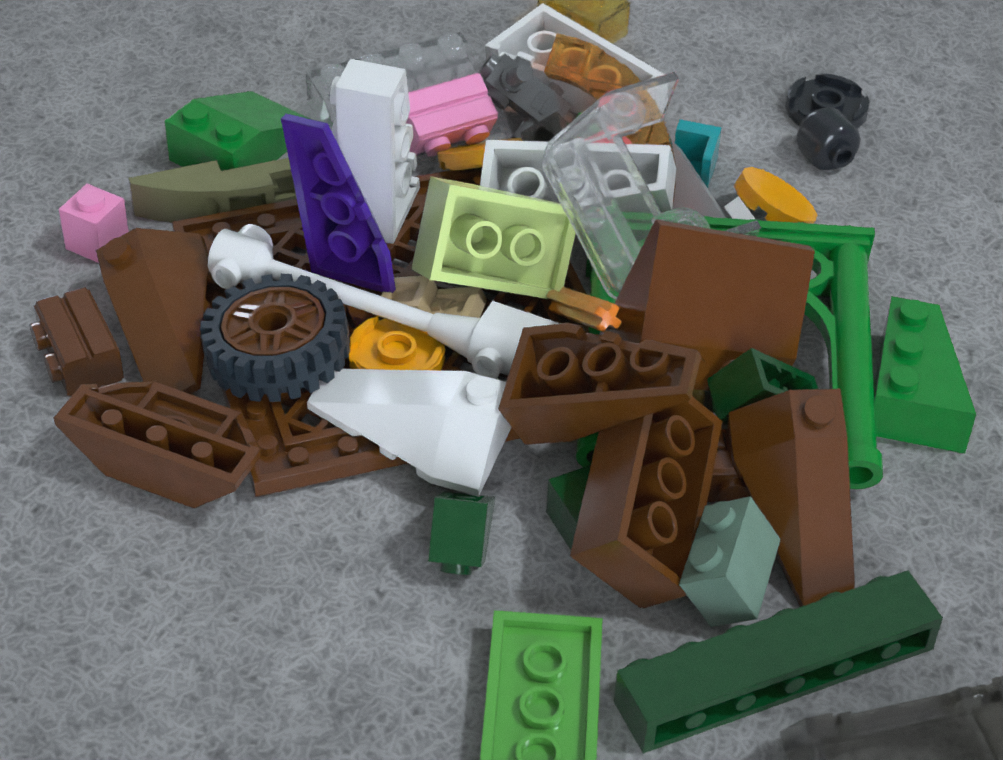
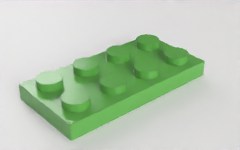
M494 610L480 760H597L603 618Z

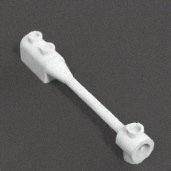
M253 224L243 226L239 232L229 229L220 231L212 243L208 256V269L214 281L222 288L229 289L251 278L255 284L262 283L261 276L272 274L273 280L279 281L281 274H292L294 282H296L300 275L310 277L312 284L320 280L326 283L327 290L332 288L337 293L338 299H341L343 304L427 332L432 338L466 357L468 362L472 363V367L477 374L494 379L500 373L509 375L524 327L560 324L495 301L491 302L481 318L444 313L432 314L274 260L273 242L270 235L263 228Z

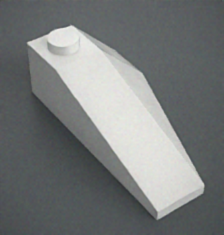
M342 369L340 372L334 370L335 378L328 384L321 380L319 381L320 389L314 391L307 401L309 410L352 436L363 435L378 444L380 453L391 460L399 457L416 467V475L429 483L479 497L511 429V425L498 410L506 382L468 371Z

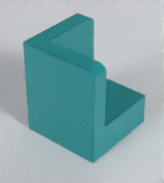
M679 119L674 143L682 149L708 188L718 160L722 127Z

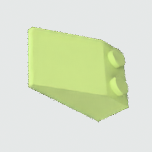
M430 177L411 269L434 281L548 299L546 296L551 289L560 291L564 287L581 208L475 184Z

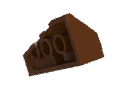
M134 228L126 234L112 239L106 245L96 250L104 284L143 382L155 381L188 394L201 389L204 362L200 327L201 321L204 318L203 315L206 309L210 307V304L205 299L206 286L213 279L208 269L209 253L204 238L198 233Z

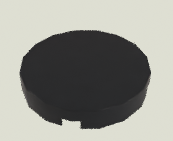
M817 74L815 80L805 81L806 77H803L789 87L785 108L788 116L798 126H800L802 119L808 113L826 107L838 109L857 129L866 122L870 100L868 96L865 97L861 94L862 88L854 81L838 75Z

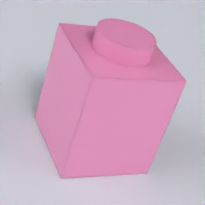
M90 184L84 185L59 208L65 249L99 263L96 253L97 249L106 245L112 239L129 232L124 198Z

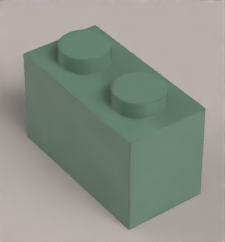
M751 496L705 506L679 583L710 627L758 619L781 539Z

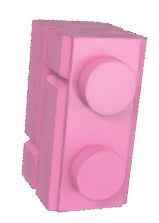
M475 73L408 92L410 112L406 124L413 125L414 134L409 152L416 154L426 152L427 156L431 157L436 156L439 151L448 150L453 143L465 140L467 145H472L489 137L498 119V113L491 97L488 96V90L481 74Z

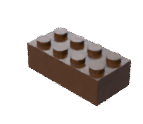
M692 396L690 401L602 430L598 433L570 557L639 608L644 609L687 596L679 583L704 508L707 506L722 420Z

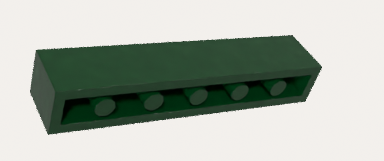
M909 570L889 577L879 576L870 580L866 585L843 593H829L817 602L796 609L786 608L780 610L772 617L747 626L736 625L721 635L700 642L691 641L684 643L669 653L651 659H637L629 663L625 668L617 670L614 703L644 754L933 650L943 617Z

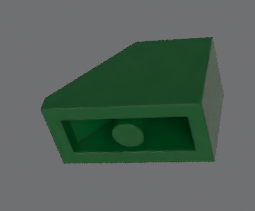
M444 491L436 496L428 561L441 563L440 571L451 574L471 575L472 566L482 567L486 560L495 496L479 495L478 497L467 493Z

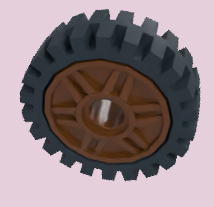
M272 274L261 276L262 283L255 284L252 278L243 281V290L241 291L235 286L225 290L226 298L218 296L212 301L213 309H206L203 315L204 321H201L200 327L203 351L210 374L214 381L217 380L218 385L226 391L230 388L232 395L239 398L248 393L250 401L258 402L261 401L264 394H268L270 402L281 401V393L288 392L291 400L301 397V388L305 387L309 393L320 389L319 380L328 384L335 378L334 370L340 372L345 366L344 358H348L350 352L346 313L342 300L338 299L337 293L332 288L327 290L326 283L317 280L312 284L310 277L300 275L296 282H294L292 274H281L279 281H273Z

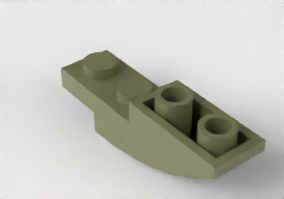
M289 158L224 171L220 170L216 160L129 178L134 215L156 221L174 222L297 199Z

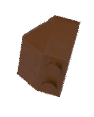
M155 381L115 383L99 388L97 384H81L54 416L55 425L105 476L191 508L199 507L235 492L261 457V448L258 442L255 441L242 412Z

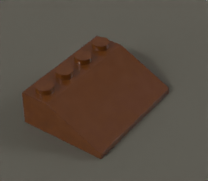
M655 219L614 303L620 308L616 317L622 321L621 325L617 329L607 327L605 331L618 333L622 340L640 344L645 340H651L698 350L701 355V361L694 390L710 391L707 379L750 348L793 366L797 358L815 251L808 245Z

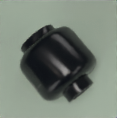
M826 107L813 110L802 119L797 131L796 141L800 151L816 168L827 171L850 164L859 150L861 138L858 129L843 113L836 108Z

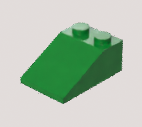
M253 91L192 99L164 121L169 161L185 167L217 160L221 171L275 161L287 152L281 118L286 113L307 119L310 118Z

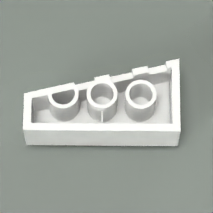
M543 3L485 45L486 60L492 53L498 57L506 53L513 60L520 56L529 62L533 75L548 86L550 82L559 85L564 90L561 97L572 105L569 109L571 112L590 114L599 122L605 124L609 122L616 128L639 135L666 113L665 74Z
M350 59L341 77L336 76L331 85L330 103L336 105V117L333 122L332 133L374 214L385 242L394 244L420 189L419 178L412 177V170L415 171L417 167L416 153L409 152L414 134L413 125L406 124L410 112L406 69Z
M486 140L480 186L581 208L577 229L589 227L591 209L654 214L672 211L676 166L670 145Z

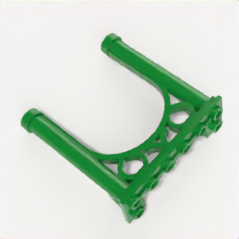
M591 209L586 277H590L591 281L590 296L615 303L655 219L811 246L815 251L812 270L816 273V277L811 279L809 283L804 314L815 324L825 341L828 353L829 389H841L848 442L850 489L870 488L882 480L883 458L881 452L877 449L868 283V261L875 238V228ZM817 296L829 297V309ZM588 326V333L600 334L601 331ZM599 432L577 439L576 460L582 467L589 466L592 463Z

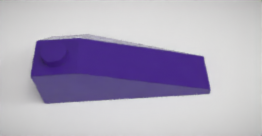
M286 113L281 118L311 273L379 292L393 293L396 290L390 251L374 214L328 123Z

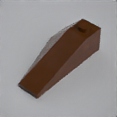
M570 323L524 327L498 410L525 445L571 442L690 401L701 355L698 350L651 340H645L640 344L622 340L618 333L605 331L603 335L587 333L582 326Z
M841 389L788 390L729 412L727 422L732 464L739 479L743 478L753 501L781 539L776 557L799 606L802 607L817 602L832 592L843 593L854 589L855 576L848 442Z

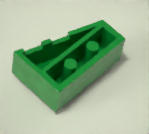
M892 296L882 336L874 386L876 437L965 454L976 418V411L940 305Z

